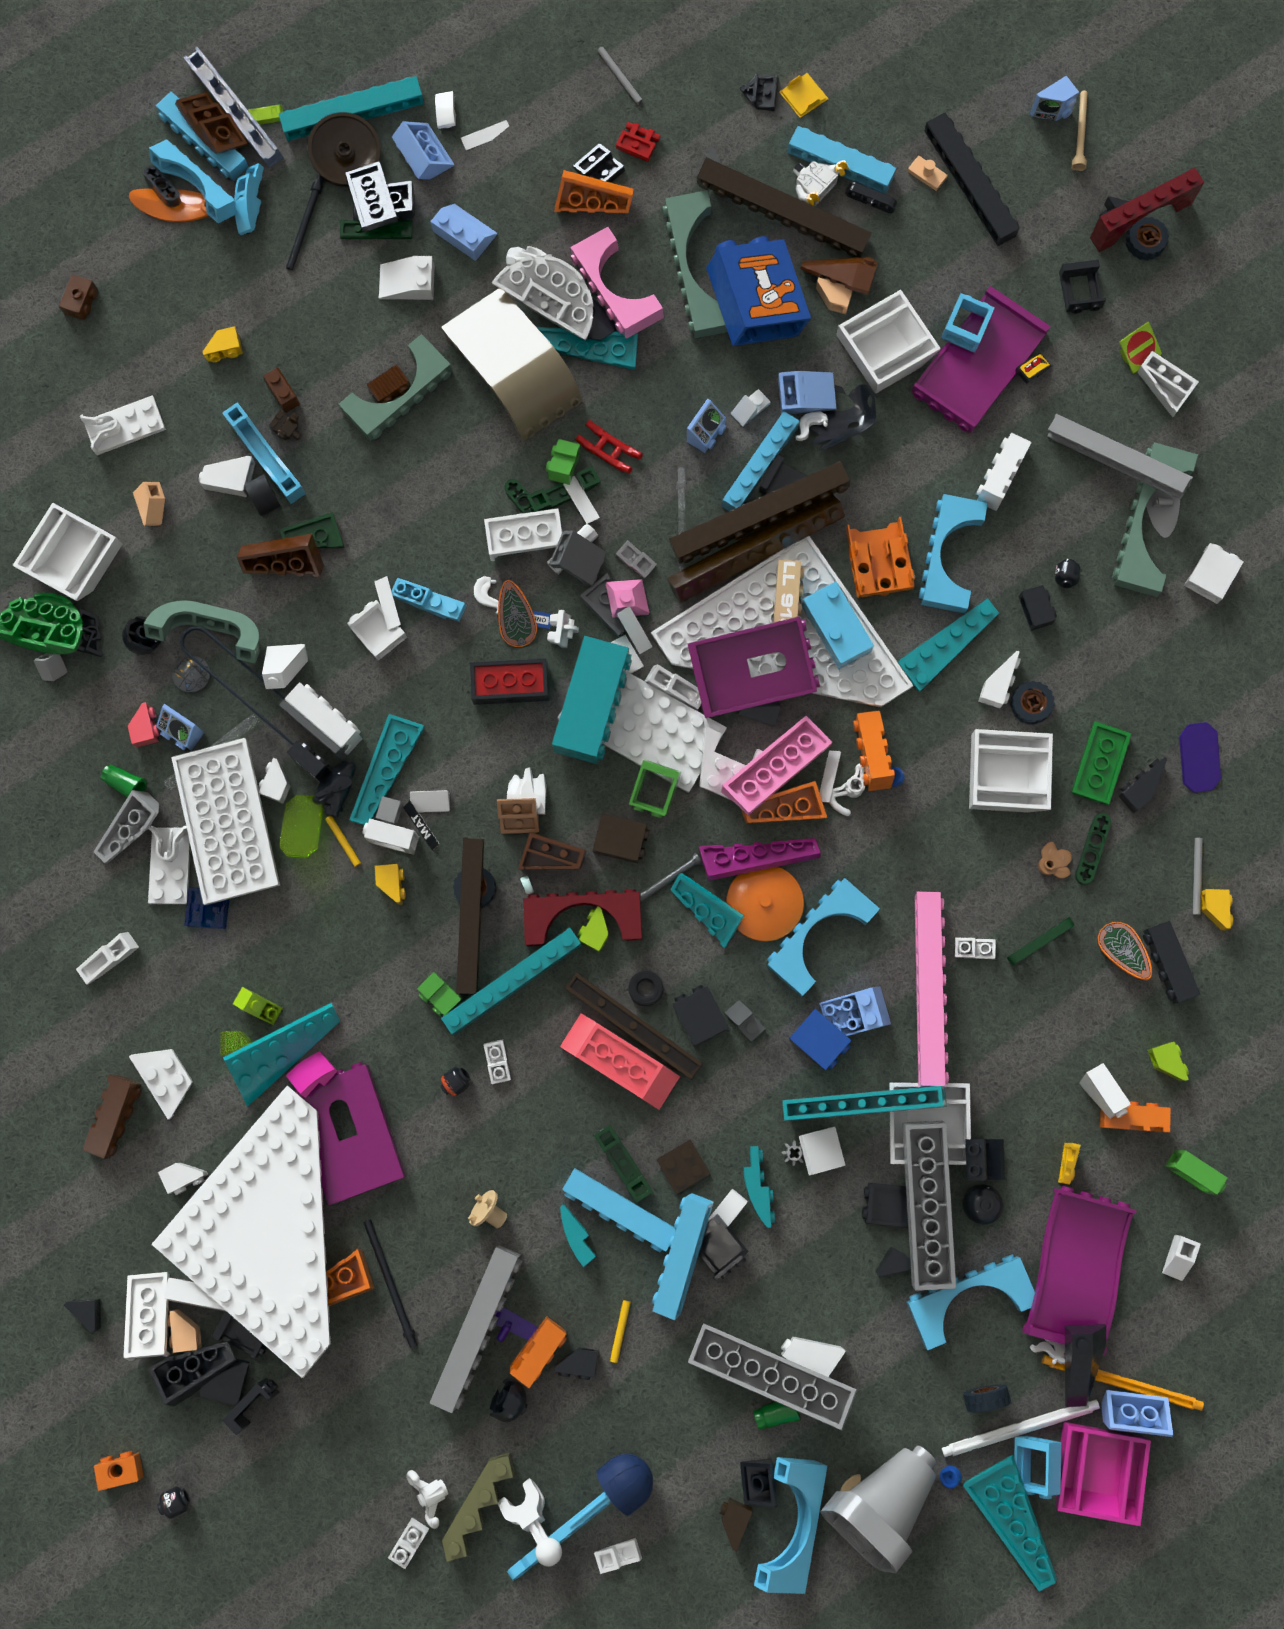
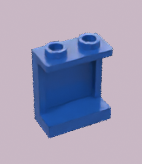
M816 1009L812 1011L789 1038L824 1070L827 1068L831 1070L838 1062L836 1057L840 1053L844 1055L851 1047L849 1044L851 1039Z

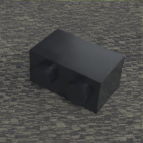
M1043 585L1020 593L1018 597L1031 631L1052 625L1057 617L1054 607H1051L1049 602L1050 594Z

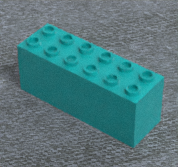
M584 636L553 738L552 747L554 753L598 764L599 760H603L606 751L604 743L609 741L611 734L609 726L610 723L614 724L616 718L615 706H619L621 701L620 689L625 687L627 680L626 670H630L632 655L629 654L628 647Z

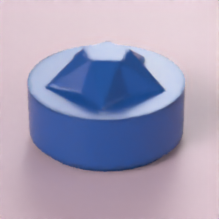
M891 767V770L894 769L895 774L892 787L900 786L904 782L905 775L900 768Z
M950 1465L941 1470L940 1480L945 1487L952 1489L961 1483V1473L956 1467Z

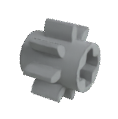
M796 1141L792 1142V1146L785 1144L787 1150L781 1152L787 1156L784 1161L792 1160L793 1166H795V1161L797 1160L803 1163L801 1159L803 1155L801 1145L796 1146ZM791 1148L794 1149V1150H795V1149H798V1150H799V1151L797 1152V1155H798L797 1158H796V1157L790 1158L789 1155L791 1154V1152H790L789 1150H790Z

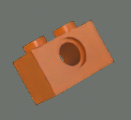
M132 1451L121 1453L120 1458L113 1459V1456L101 1458L100 1463L94 1465L98 1491L137 1482L144 1478L140 1453L133 1454ZM116 1465L122 1467V1474L116 1472Z

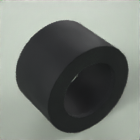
M264 474L244 484L260 516L281 507Z

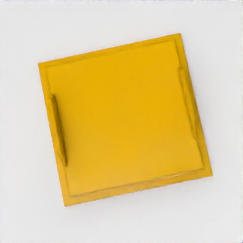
M808 73L802 77L799 75L790 81L787 87L779 91L800 118L828 100V97Z

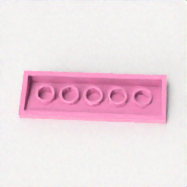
M805 716L724 783L721 793L749 815L832 745V741Z

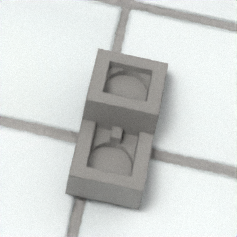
M628 540L615 554L617 558L644 579L657 565L644 552H640Z

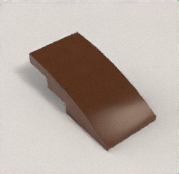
M208 92L176 100L175 105L186 122L216 154L247 146L246 139L230 113L225 114L220 104L214 103Z

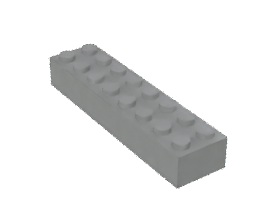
M944 1121L902 1123L912 1286L915 1291L956 1289L946 1123Z
M501 1245L495 1248L430 1404L450 1413H453L455 1409L459 1410L460 1406H462L466 1397L463 1394L464 1389L467 1390L470 1387L474 1375L471 1374L472 1370L478 1368L482 1356L479 1355L480 1351H484L490 1340V1336H487L489 1330L492 1331L498 1321V1317H496L497 1311L500 1312L503 1309L507 1298H504L505 1292L508 1293L511 1290L515 1279H512L513 1273L519 1271L523 1260H520L521 1254Z
M704 1323L688 1360V1363L841 1431H843L857 1390Z

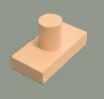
M919 155L907 171L935 191L940 188L948 176L935 167L933 160L926 161Z

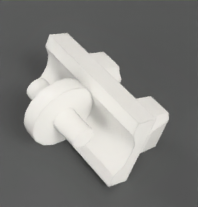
M559 610L558 614L550 615V625L557 627L556 632H549L547 641L557 644L561 648H567L568 639H572L573 633L579 632V627L574 626L575 620L571 619V615L566 614L565 610Z

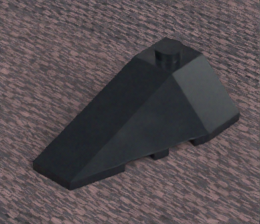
M1105 1324L1065 1326L1066 1407L1087 1406L1106 1348Z

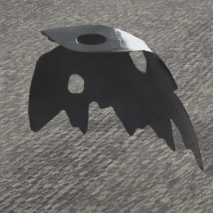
M860 384L847 395L855 403L850 409L844 411H821L827 415L828 425L827 427L823 424L809 427V430L819 434L813 444L831 441L821 446L823 448L817 451L848 440V437L860 434L875 422V396L871 387ZM834 385L835 392L846 394L841 386ZM869 395L872 397L871 407L868 405ZM864 410L866 411L865 416L862 415V412ZM859 422V426L848 428V425L851 423Z

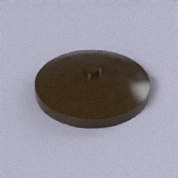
M338 112L325 116L314 126L308 140V153L313 168L324 180L337 186L349 187L346 172L380 161L381 147L376 131L365 119L352 113Z

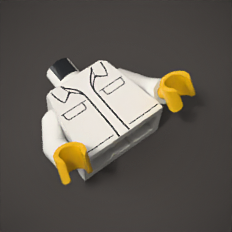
M840 161L834 165L812 162L807 168L798 163L794 167L793 173L798 176L796 192L799 200L816 206L837 184L838 174L841 176L845 175L844 169H849L846 161Z

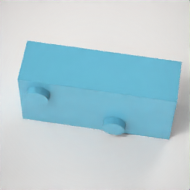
M836 581L803 599L802 608L838 669L872 652L874 644Z

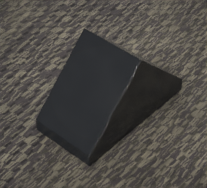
M890 1246L876 1270L877 1275L881 1277L911 1270L910 1258Z
M100 1299L72 1300L64 1304L91 1333L101 1328Z

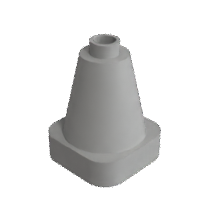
M917 1445L913 1451L903 1448L850 1491H836L820 1512L825 1520L872 1566L882 1572L897 1573L912 1553L910 1546L906 1542L936 1479V1474L932 1470L936 1460L921 1446Z

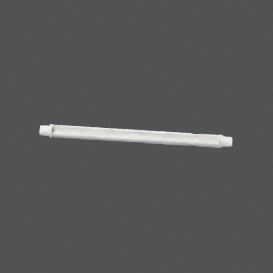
M1097 1400L1088 1401L1087 1406L1056 1410L1017 1424L1015 1423L969 1439L951 1443L949 1446L943 1447L942 1452L944 1457L959 1455L976 1448L1093 1413L1094 1410L1100 1409Z

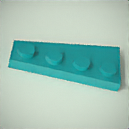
M680 873L670 890L686 908H690L699 922L702 921L710 934L717 937L722 947L726 948L742 922L744 915L683 873Z

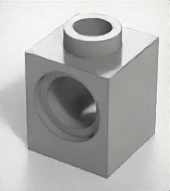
M382 796L376 819L397 826L403 807L402 802Z

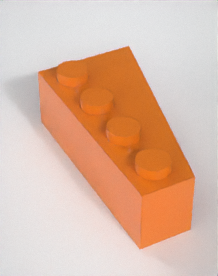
M563 170L554 212L629 213L633 189Z
M357 1249L347 1258L342 1259L334 1267L326 1271L328 1306L375 1289L363 1250Z

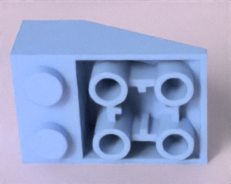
M791 371L778 374L781 414L784 411L788 414L836 410L832 372Z
M880 986L819 1003L823 1016L846 1036L891 1024Z

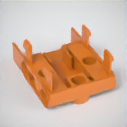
M899 517L898 522L890 523L887 528L860 532L855 528L850 529L849 524L847 525L846 534L849 556L858 598L874 595L886 596L894 592L914 590L915 575L911 567L907 546L908 538L907 534L904 533L901 517ZM901 562L904 564V567L899 568L895 563ZM865 568L867 573H861L858 569ZM880 583H887L889 588H882Z

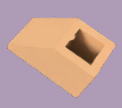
M818 277L816 289L828 310L846 314L853 290L845 288V283H832L828 278L822 279Z
M142 482L133 492L143 525L159 526L162 524L165 503L160 482Z
M179 1309L170 1311V1315H168V1326L171 1327L169 1345L173 1349V1353L202 1348L200 1326Z

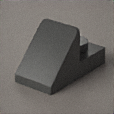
M740 1000L725 1012L728 1018L750 1042L765 1030L763 1025Z

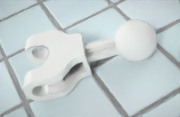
M529 1478L523 1483L526 1497L521 1505L515 1507L508 1499L503 1497L499 1500L498 1506L506 1520L520 1525L527 1532H531L537 1543L535 1554L538 1562L549 1567L559 1562L562 1556V1548L556 1539L547 1537L540 1524L545 1520L542 1515L545 1498L536 1483Z

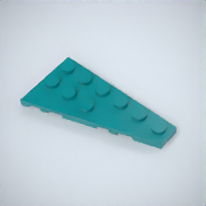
M332 1003L223 1057L247 1107L340 1022Z
M1014 1456L1007 1457L965 1481L963 1487L1037 1590L1040 1592L1055 1584L1057 1577Z

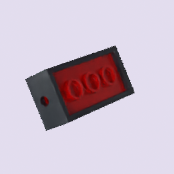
M546 659L470 662L471 700L474 705L549 701L548 664Z

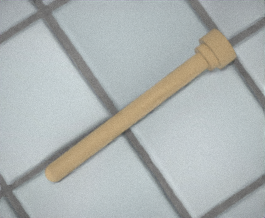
M1085 90L1080 93L1076 156L1072 160V169L1078 171L1085 170L1087 160L1083 155L1088 96Z

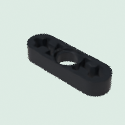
M146 167L143 173L148 185L165 205L169 207L178 206L181 202L178 190L157 167ZM161 184L166 185L165 188H158Z
M849 183L845 192L847 197L864 204L869 203L872 207L887 213H893L897 205V201L893 197L858 183Z

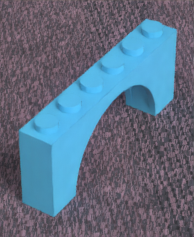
M943 494L942 499L937 501L936 511H939L938 518L934 517L932 528L935 529V534L930 537L929 546H932L931 553H927L925 561L928 564V570L923 572L922 581H925L924 588H920L919 599H922L921 605L966 613L971 591L956 585L946 575L941 564L940 551L943 541L953 531L965 526H982L985 521L987 502Z
M845 878L834 883L831 887L832 893L829 896L825 894L818 901L820 906L816 910L812 908L805 916L808 920L803 925L799 923L794 928L793 932L795 934L791 939L786 937L780 944L782 949L778 953L774 951L767 959L769 962L767 967L801 997L816 982L807 971L803 960V943L810 928L824 918L837 915L852 917L866 925L880 909Z
M1012 1254L1002 1258L1003 1262L997 1265L995 1262L983 1266L984 1270L980 1272L976 1270L965 1273L966 1277L960 1280L956 1277V1289L928 1290L929 1292L921 1295V1293L911 1295L909 1297L910 1300L906 1301L925 1349L930 1350L946 1343L943 1331L946 1309L953 1298L967 1288L979 1285L992 1286L1007 1294L1017 1310L1022 1312L1031 1308L1035 1291L1021 1258L1014 1257Z
M777 1457L774 1479L787 1484L792 1489L797 1501L798 1519L794 1535L783 1553L768 1563L758 1564L754 1586L767 1593L805 1594L827 1465L815 1460Z

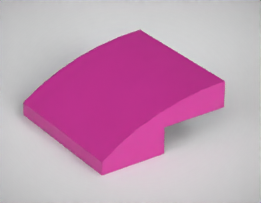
M319 1051L297 1064L286 1077L297 1091L306 1098L318 1083L325 1086L337 1070L323 1053Z

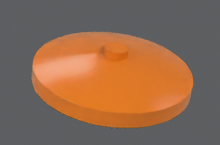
M780 867L739 874L731 883L726 899L728 905L744 915L737 930L747 938L761 942L775 941L788 935L800 921L804 908L803 893L800 885L789 872Z

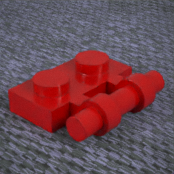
M627 122L626 129L630 130V132L622 131L616 143V149L649 162L656 148V143L651 141L659 142L661 135L655 133L652 129L647 130L640 127V124Z

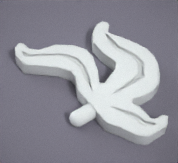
M1046 1340L1047 1342H1040L1037 1346H1030L1033 1352L1046 1351L1053 1358V1364H1056V1362L1065 1364V1344Z

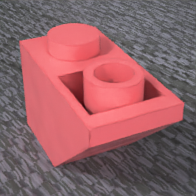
M146 702L141 704L128 725L131 743L135 747L159 742L160 730L154 722L156 712Z

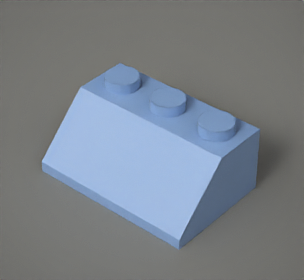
M402 121L393 134L392 138L397 148L401 151L418 179L430 180L454 166L453 161L428 123Z
M456 204L441 208L430 221L434 233L475 261L497 236L494 230Z
M1106 1390L1101 1402L1103 1422L1109 1429L1167 1437L1173 1436L1168 1397Z

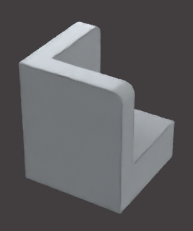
M45 653L33 660L42 680L55 681L67 673L60 654Z

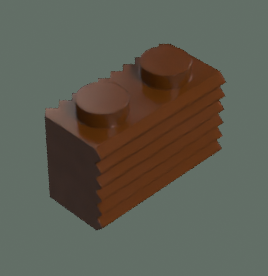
M397 364L388 369V371H385V373H382V375H379V377H376V379H373V381H370V383H367L368 390L377 403L394 401L396 397L404 395L411 387L409 380Z
M275 368L263 376L267 386L285 413L300 405L297 396L279 368Z

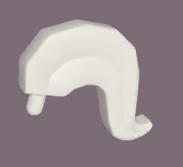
M821 411L807 413L800 418L799 427L801 434L796 435V440H806L809 436V427L812 425L823 424L827 427V415Z
M483 576L477 580L474 586V596L478 603L496 608V614L498 615L499 601L488 596L491 584H495L496 580Z

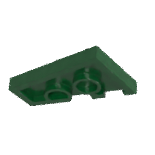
M333 512L279 529L282 539L312 534L317 548H345Z

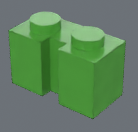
M558 439L557 445H554L551 451L552 459L546 465L548 480L570 485L580 456V444Z
M435 972L417 988L421 992L419 994L420 998L426 1003L430 1001L434 1005L432 1009L440 1017L442 1015L445 1016L463 1001Z

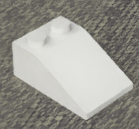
M412 256L380 264L379 299L433 300L435 265L432 256Z

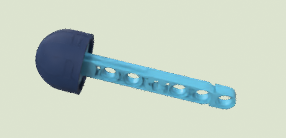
M620 1454L610 1459L597 1470V1477L604 1492L548 1538H554L561 1544L611 1503L627 1516L634 1513L648 1500L653 1489V1476L647 1463L633 1454ZM536 1547L507 1571L512 1581L518 1579L538 1563L535 1554Z

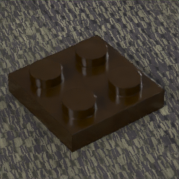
M691 1139L656 1159L676 1194L710 1175Z

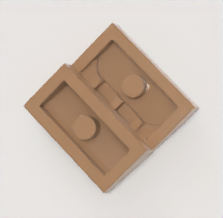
M536 798L497 799L501 834L539 832Z

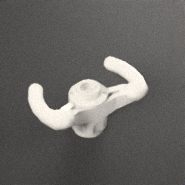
M860 763L855 767L854 776L848 779L841 787L832 789L829 804L834 810L845 816H849L851 811L838 804L835 798L845 795L857 798L862 794L865 789L863 780L865 771L864 767L860 766Z
M410 1470L407 1472L408 1483L419 1491V1495H417L418 1501L422 1507L425 1506L426 1508L425 1520L431 1528L436 1529L439 1526V1519L434 1517L437 1504L448 1495L446 1486L441 1479L428 1484L420 1480L415 1471Z

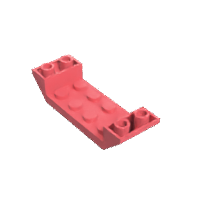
M580 1014L560 1046L658 1110H660L680 1078L679 1075L583 1014Z

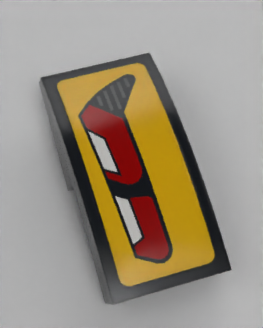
M1038 353L1020 364L1015 371L1028 384L1034 378H1038L1052 365L1041 353Z

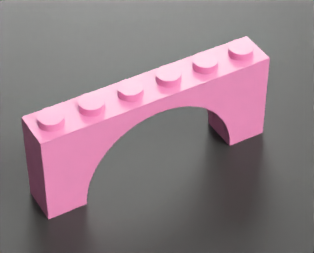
M609 227L570 247L572 263L574 266L578 265L580 275L583 279L588 280V286L592 293L595 292L597 294L599 304L605 306L609 319L615 321L617 331L620 334L623 333L626 339L664 318L663 307L654 294L642 299H626L613 294L603 284L601 280L602 268L608 258L618 251L617 239Z

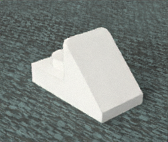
M758 389L749 397L743 396L731 412V415L744 427L768 407L771 402Z

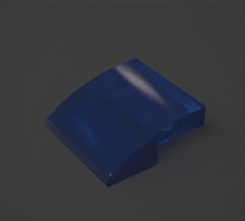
M189 888L184 926L226 929L230 899L204 905L200 888Z

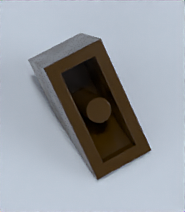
M729 1498L727 1503L723 1502L719 1514L722 1515V1523L732 1549L737 1552L753 1511L751 1507Z

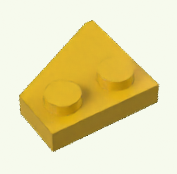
M1064 1143L1058 1183L1070 1185L1071 1181L1074 1180L1075 1165L1081 1145Z

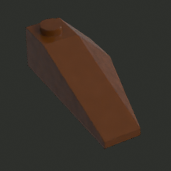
M869 257L804 260L800 270L818 277L827 276L832 283L842 282L846 284L845 288L868 295L878 262H874L875 260Z

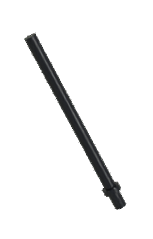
M370 1219L363 1223L402 1325L403 1337H406L410 1348L417 1346L414 1337L415 1331L411 1329Z

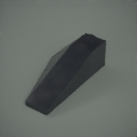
M227 1341L207 1346L203 1349L184 1352L180 1355L165 1357L148 1369L164 1404L176 1406L229 1367L237 1358Z

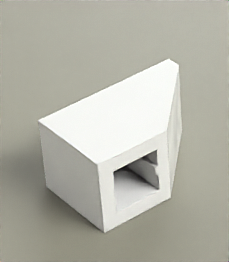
M273 758L272 762H269L266 767L267 774L265 778L259 783V794L283 804L291 786L281 763Z
M175 1163L158 1172L167 1193H175V1195L185 1192L187 1190L186 1186L190 1184L196 1186L204 1182V1177L208 1176L207 1171L183 1163Z
M1174 1235L1162 1273L1183 1281L1195 1263L1201 1244L1188 1238Z

